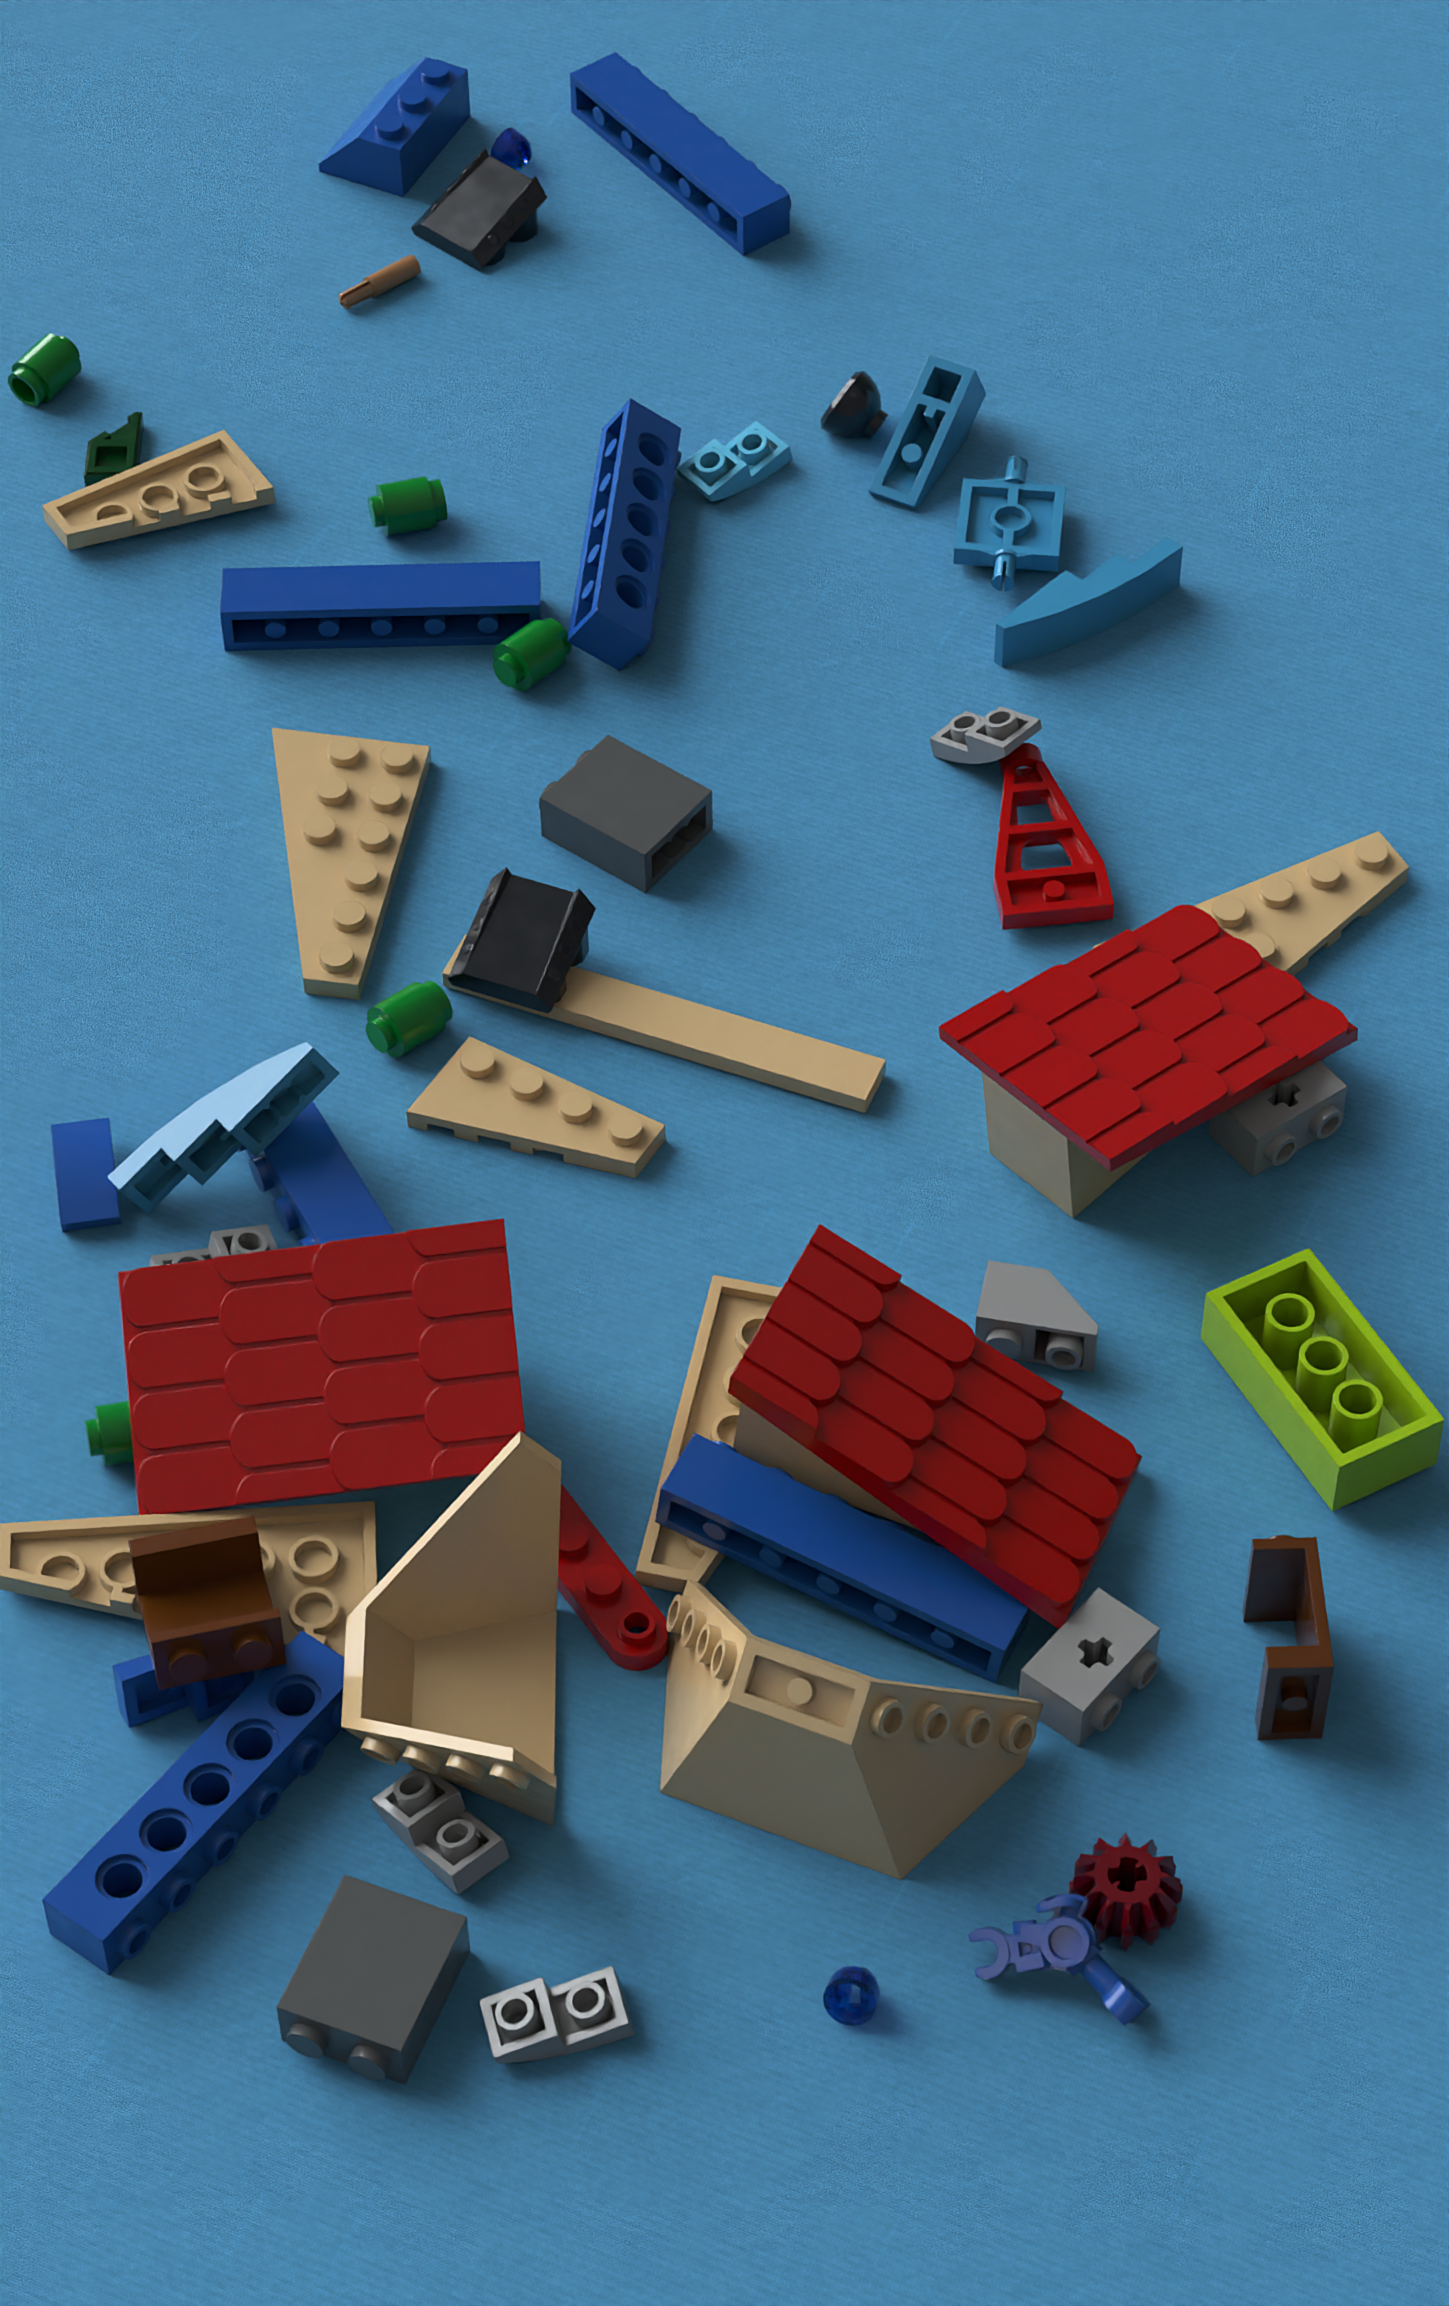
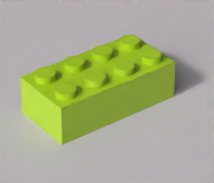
M1310 1248L1206 1293L1201 1329L1202 1341L1332 1512L1437 1463L1445 1419Z

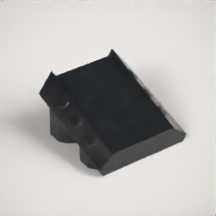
M484 148L416 221L411 229L417 237L480 272L485 266L495 265L504 259L505 245L509 241L517 243L526 242L537 235V210L547 199V196L536 175L533 179L491 157L486 148Z
M506 867L491 879L448 976V980L453 986L548 1014L552 1011L554 1004L562 999L567 990L566 977L570 967L582 963L589 952L588 926L596 908L580 888L575 892L513 875Z

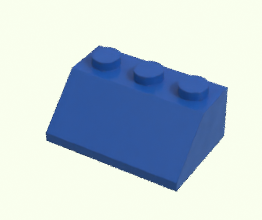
M425 57L389 81L319 162V172L404 197L471 116L468 69L448 64L442 60Z

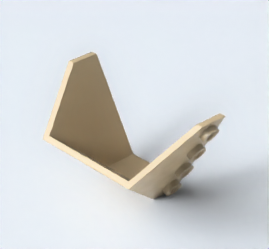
M519 1431L347 1616L341 1727L363 1740L360 1750L373 1759L389 1765H396L399 1760L553 1826L557 1776L554 1775L561 1460L522 1431Z
M687 1579L683 1595H676L670 1605L666 1623L667 1631L671 1632L669 1637L660 1793L902 1880L1025 1765L1029 1749L1036 1736V1727L1043 1703L1028 1698L873 1678L754 1636L702 1584Z

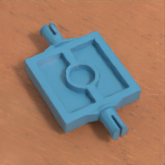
M1011 456L1007 459L1005 478L992 480L963 478L954 546V564L994 567L992 586L998 591H1001L1003 577H1005V592L1014 587L1015 569L1058 572L1066 486L1039 484L1027 480L1028 461L1022 456H1019L1017 470H1015L1016 456Z

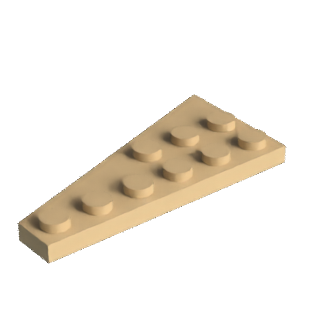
M272 728L304 991L306 994L360 1000L431 764L430 746Z
M1377 831L1196 904L1194 907L1210 914L1217 921L1219 927L1231 936L1251 944L1259 952L1261 958L1272 966L1295 976L1308 965L1309 957L1322 946L1327 948L1341 937L1342 929L1358 916L1365 917L1407 881L1409 866L1384 836Z
M717 1275L712 1276L636 1567L635 1579L641 1586L678 1593L684 1592L687 1579L704 1586L725 1557L724 1554L655 1522L660 1489L694 1433L711 1441H721L733 1447L741 1402L728 1393L730 1377L740 1359L743 1358V1354L761 1323L765 1320L769 1309L782 1289L781 1287Z
M375 1501L0 1523V1590L143 1620L135 1588L129 1540L254 1516L259 1534L263 1570L274 1609H279L284 1647L303 1630L345 1658L346 1618L378 1584Z

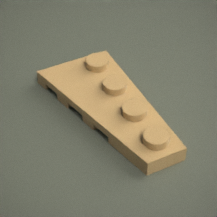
M222 430L42 505L45 522L68 550L272 504L275 503V494L271 483L227 432Z
M470 1036L406 1111L408 1127L428 1131L430 1124L453 1129L456 1138L478 1142L480 1136L510 1142V1147L513 1151L531 1155L535 1151H550L563 1154V1161L566 1163L631 1178L638 1176L666 1140L664 1124Z

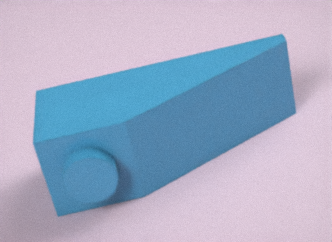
M932 355L928 356L868 490L870 495L913 510L918 509L966 440L985 398L986 392L975 369Z

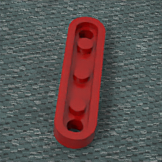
M561 1484L558 1590L616 1665L631 1671L651 1669L666 1657L669 1650L667 1620ZM633 1627L646 1629V1631L639 1634L629 1632Z

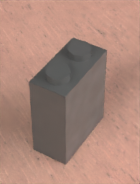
M609 735L602 739L592 750L582 753L575 765L557 782H551L544 789L539 800L541 834L544 838L644 893H647L713 830L712 790Z
M344 1875L276 2007L282 2041L287 2042L293 2050L304 2056L320 2058L323 2055L349 2064L355 2072L368 2079L382 2080L388 2078L406 2084L470 1953L467 1917Z

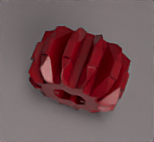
M1126 1832L1119 1839L1117 1847L1111 1846L1099 1837L1097 1843L1093 1846V1854H1080L1075 1862L1074 1877L1069 1882L1068 1894H1078L1089 1899V1905L1083 1916L1095 1926L1098 1944H1101L1112 1935L1120 1937L1119 1942L1125 1952L1132 1945L1133 1937L1138 1936L1152 1946L1154 1941L1158 1939L1159 1928L1171 1930L1172 1925L1176 1922L1177 1906L1182 1901L1183 1885L1180 1883L1181 1879L1175 1877L1176 1865L1173 1861V1856L1156 1857L1157 1847L1153 1839L1138 1848L1132 1846V1841Z

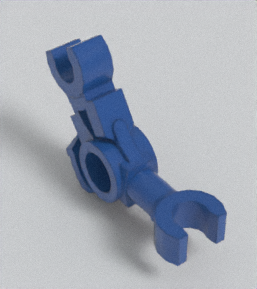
M1065 1893L1041 1900L1035 1907L1037 1913L1054 1911V1916L1045 1923H1037L1036 1920L1013 1921V1934H1007L1002 1929L992 1926L975 1929L968 1934L970 1942L989 1940L996 1945L998 1950L996 1962L993 1965L976 1968V1977L989 1979L1001 1976L1009 1970L1013 1963L1016 1965L1017 1973L1039 1969V1971L1057 1969L1070 1972L1072 1976L1080 1973L1101 1995V2000L1124 2026L1129 2022L1133 2023L1151 2005L1136 1987L1120 1977L1099 1955L1103 1948L1098 1944L1097 1931L1091 1921L1083 1916L1089 1905V1899L1085 1896Z

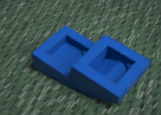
M101 1118L51 1125L62 1232L121 1224L117 1187L107 1177L116 1169L110 1119Z
M151 1654L112 1666L119 1711L129 1728L187 1706L190 1707L198 1721L224 1712L255 1679L254 1671L159 1690Z

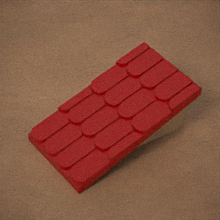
M1191 905L1176 906L1134 931L1127 929L1066 965H1055L1007 993L1001 990L938 1026L940 1039L982 1071L989 1152L1072 1218L1084 1210L1151 1150L1358 1040V1028L1351 1024L1337 1007L1317 999L1306 991L1300 981L1293 975L1272 966L1261 958L1259 952L1251 944L1231 936L1219 927L1217 921L1210 914Z
M504 1218L329 1241L324 1244L214 1257V1259L142 1267L118 1272L138 1515L212 1511L477 1477L519 1431L525 1434Z
M819 1224L809 1244L805 1247L790 1273L787 1282H785L769 1309L765 1320L761 1323L743 1354V1358L740 1359L730 1377L728 1393L741 1402L733 1448L739 1454L768 1468L775 1467L786 1471L796 1481L819 1492L837 1495L854 1507L924 1532L1053 1626L1060 1629L1072 1615L1136 1477L1142 1456L1136 1452L1133 1444L1128 1439L1062 1399V1390L975 1337L972 1328L967 1323L901 1283V1274Z

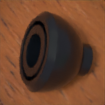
M865 371L856 372L820 420L821 429L839 437H854L863 434L871 439L888 417V414L881 410V395L873 379Z

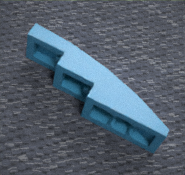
M1166 537L1133 563L1116 553L1084 579H1080L1065 570L996 623L994 663L1005 667L1053 653L1100 634L1143 611L1179 586L1183 546Z
M305 1041L251 1067L199 1099L154 1133L107 1177L124 1195L149 1214L188 1174L203 1186L242 1145L258 1157L340 1073L313 1046Z

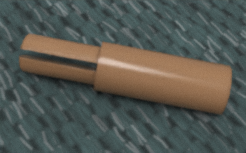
M410 254L365 277L363 282L341 292L338 295V300L343 308L349 309L370 297L375 298L421 273L420 264L416 257Z

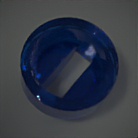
M511 127L504 130L498 136L492 146L490 156L515 170H520L530 162L533 152L531 143L527 138Z
M843 1966L828 1981L823 1995L824 2007L827 2013L841 2024L849 2026L864 2024L875 2013L880 1999V1987L876 1976L867 1968ZM852 1985L860 1988L861 2003H850Z

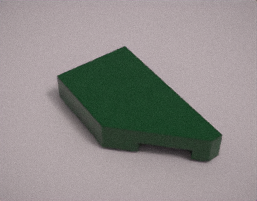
M134 412L127 417L128 423L111 434L104 431L88 441L84 470L85 487L140 465L144 430L142 412Z

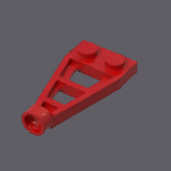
M1031 743L1021 744L1006 757L999 759L1004 784L993 890L1002 930L1113 919L1114 901L1104 861L1047 768L1040 749ZM1022 766H1028V767H1026V768L1017 769V768L1022 767ZM1047 804L1054 820L1052 822L1019 825L1017 807ZM1059 844L1072 864L1071 866L1024 871L1021 867L1022 850L1024 847Z

